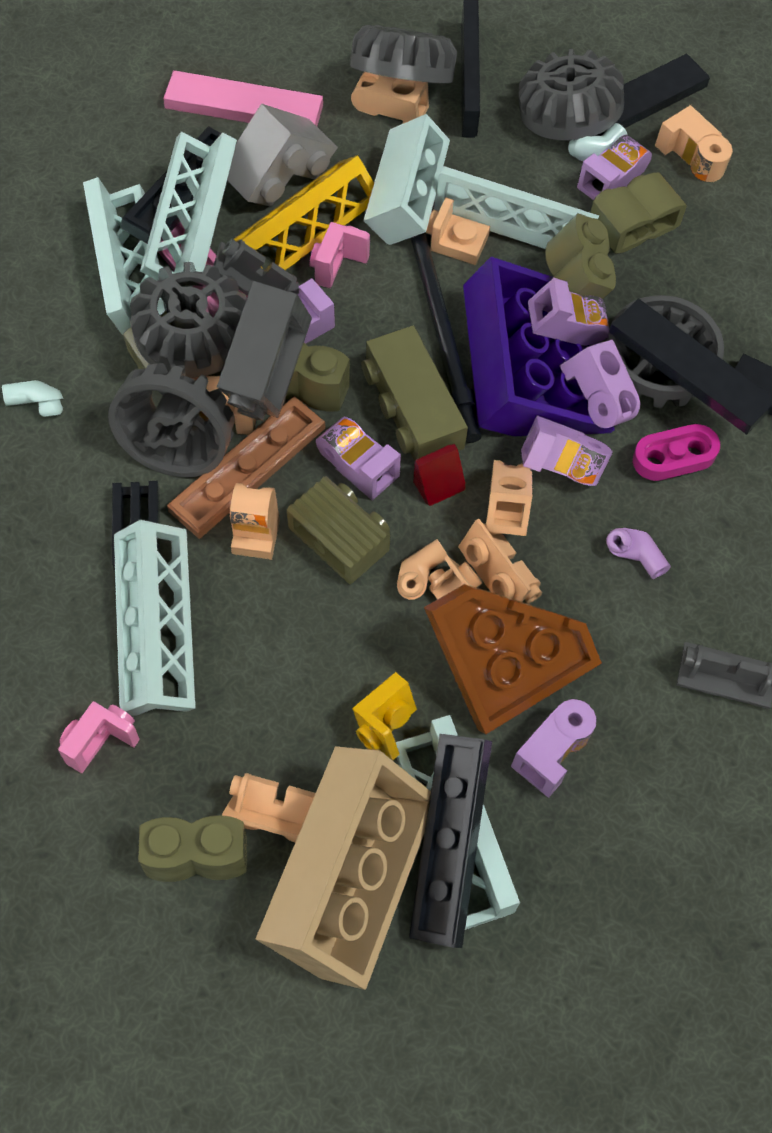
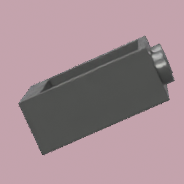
M256 281L252 282L217 388L229 398L228 404L238 408V413L263 421L265 414L276 418L280 415L312 317L297 294Z

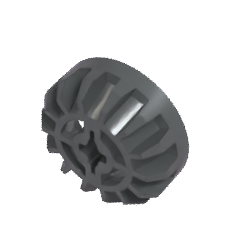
M365 25L353 36L350 67L376 75L404 80L451 83L453 82L457 51L451 39L445 38V36L432 35L429 32H418L412 29Z
M569 49L567 56L558 57L554 52L550 53L545 62L537 60L519 82L521 120L533 133L553 140H578L600 134L612 127L623 113V74L606 56L603 55L598 58L591 50H587L583 56L576 55L573 49Z
M184 262L183 272L173 274L169 266L159 269V280L156 281L151 277L144 279L140 284V293L132 297L130 302V324L134 342L139 353L149 364L164 363L168 372L174 365L185 366V376L189 378H196L201 374L208 376L223 370L247 300L246 294L239 291L238 282L235 278L229 275L221 277L218 267L213 265H206L203 272L196 271L193 262ZM191 286H202V287H205V288H203L202 290H200V289H198V288L191 287ZM215 292L219 300V307L215 316L212 317L209 314L207 297ZM159 298L166 304L167 314L163 317L159 315L157 310Z
M655 295L640 298L648 306L723 360L724 341L721 331L711 316L699 306L673 296ZM633 301V302L629 303L628 305H626L625 307H623V308L618 312V314L615 316V318L613 319L612 323H613L624 311H626L635 301ZM608 333L606 341L613 339L639 398L641 394L654 398L653 407L662 408L667 400H672L675 406L680 407L687 405L690 398L695 397L679 384L663 386L650 382L652 380L659 382L667 381L671 378L643 357L640 358L639 364L632 371L630 355L633 350Z
M164 363L150 364L146 369L133 370L117 391L110 404L108 413L109 425L115 439L132 458L159 473L184 478L197 477L209 473L221 463L234 435L232 427L235 417L230 407L225 405L227 399L220 389L210 392L206 389L208 379L205 375L201 374L197 380L185 376V366L174 365L168 372ZM153 390H157L163 395L157 407H155L152 399ZM200 411L209 418L207 422L199 416Z

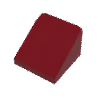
M449 444L415 461L413 483L429 506L465 490L464 474L458 448L455 444Z

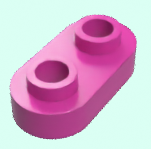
M692 424L650 434L638 442L633 454V466L638 474L653 481L701 471L714 463L720 451V440L711 428L701 424ZM688 448H696L701 454H692ZM648 458H656L661 464H654Z

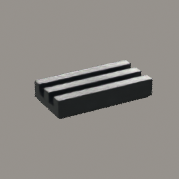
M149 481V486H141L140 482H131V487H123L122 483H112V565L114 570V534L124 529V498H131L130 525L141 520V497H149V522L160 524L158 481ZM156 538L157 551L160 553V538Z

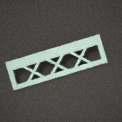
M180 132L176 137L140 272L159 280V269L163 267L156 264L155 259L157 252L165 249L169 250L176 263L174 272L172 271L173 274L183 272L184 262H193L196 271L203 272L237 142L236 139L222 132L215 142L208 146L183 132ZM185 150L203 158L201 168L191 171L183 156ZM186 182L194 198L193 201L183 204L174 188L176 184ZM177 215L185 232L184 235L174 238L165 221L166 218Z
M443 166L439 174L434 210H440L446 197L453 199V215L488 225L491 232L546 249L547 243L577 213L595 219L599 218V215Z
M97 177L83 182L106 313L123 335L131 327L130 302L132 297L140 293L141 282L137 284L129 280V276L138 263L142 265L147 243L140 240L133 251L123 247L130 234L119 228L122 217L117 216L116 208L134 201L136 204L145 193L141 185L138 184L109 194ZM156 255L155 263L159 265L158 257ZM145 275L142 281L150 276ZM159 298L157 304L159 315L167 310L166 304L161 298Z
M138 520L114 534L119 707L131 716L140 715L155 708L183 712L195 709L187 530ZM156 538L171 541L172 560L168 564L157 551ZM163 579L174 592V604L170 608L159 596L158 584ZM165 624L176 636V649L172 653L161 641L160 629ZM167 670L178 682V697L163 696L162 675Z
M450 715L432 720L430 732L396 742L400 753L396 757L399 766L416 780L426 784V788L430 791L433 774L430 777L413 769L407 752L433 745L435 754H437L439 734L458 736ZM484 804L475 864L480 877L473 874L472 883L485 889L491 908L468 915L465 930L514 914L520 904Z

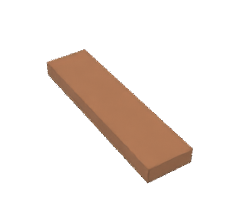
M294 396L282 406L278 418L270 416L228 452L214 470L200 476L167 505L168 512L200 539L230 513L231 499L236 483L244 484L247 488L257 489L325 429V421Z

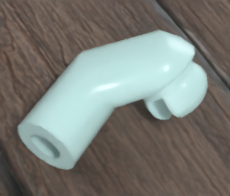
M615 123L602 136H587L578 140H570L568 150L573 157L584 161L593 153L599 156L606 149H610L619 137L627 135V132L623 126Z
M34 380L2 385L6 406L38 402L39 413L43 417L60 415L63 411L60 399H63L60 390L41 381Z

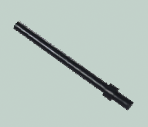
M426 233L411 237V242L452 392L450 395L468 427L466 443H474L481 439L475 414L477 410L475 394L472 389L468 388L428 239Z

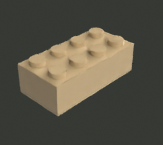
M335 746L256 940L318 978L366 990L425 833L431 791L380 750Z

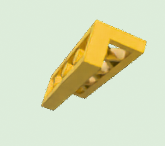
M358 155L339 161L233 240L237 242L241 239L254 250H258L263 245L277 248L275 264L287 270L311 252L315 243L321 244L329 225L316 222L319 204L323 201L336 204L333 223L345 226L367 209L374 182ZM355 177L367 195L359 203L346 200L348 182ZM338 191L337 197L331 196L333 193ZM345 207L351 208V209H349L347 212L344 213ZM308 213V219L301 218ZM293 223L307 226L305 241L300 247L286 244L288 229ZM315 228L321 230V231H320L319 233H317L316 235H315ZM279 234L278 242L271 240ZM285 251L292 252L287 257H285Z

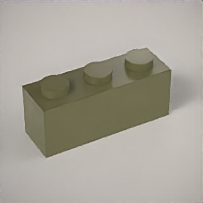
M414 325L366 341V360L361 362L363 374L369 385L376 384L380 392L378 399L381 410L386 419L393 418L398 428L396 429V437L404 454L410 452L414 461L449 444H455L458 451L465 449L468 427Z

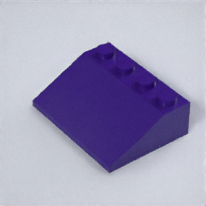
M490 257L463 284L479 428L514 437L528 436L538 415L584 434L612 433L614 426L601 428L593 422L588 411V400L585 398L576 378L567 381L560 368L561 364L592 345L573 344L533 334L528 300L551 281L553 277L494 257ZM542 311L544 318L548 314L546 311Z

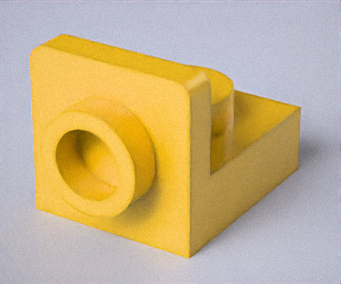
M395 672L352 708L360 727L356 730L360 741L367 749L380 750L392 761L400 755L392 731L402 727L409 720L411 714L417 710L409 683Z

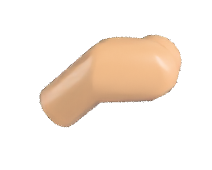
M438 539L401 563L397 589L402 597L408 600L420 598L427 588L431 569L445 561L444 558L447 556V553Z

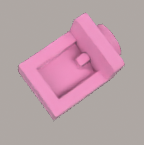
M330 222L322 243H315L312 249L310 267L315 268V282L320 286L331 289L343 258L367 263L370 250V234L353 226H344Z
M93 701L79 721L75 719L66 727L60 738L61 746L58 748V751L68 766L83 773L110 734L133 748L136 746L140 739L133 725L135 720L127 712L115 705H110L106 709Z

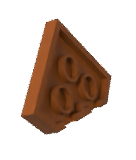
M466 584L424 607L477 729L485 735L602 664L586 623Z

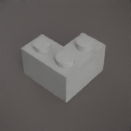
M261 104L236 143L227 181L248 202L271 206L282 196L285 186L293 174L315 180L323 173L338 147L310 119Z

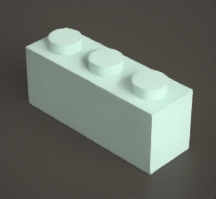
M427 114L390 129L364 222L389 245L425 233L427 230L437 192L439 174L443 168L450 139Z

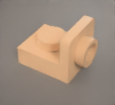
M446 197L440 210H433L430 215L426 230L427 234L432 235L430 250L476 265L489 236L490 226L453 215L454 200Z

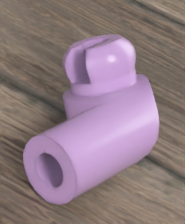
M616 528L608 534L606 544L609 551L618 557L640 561L652 579L665 574L671 568L648 533L628 528Z

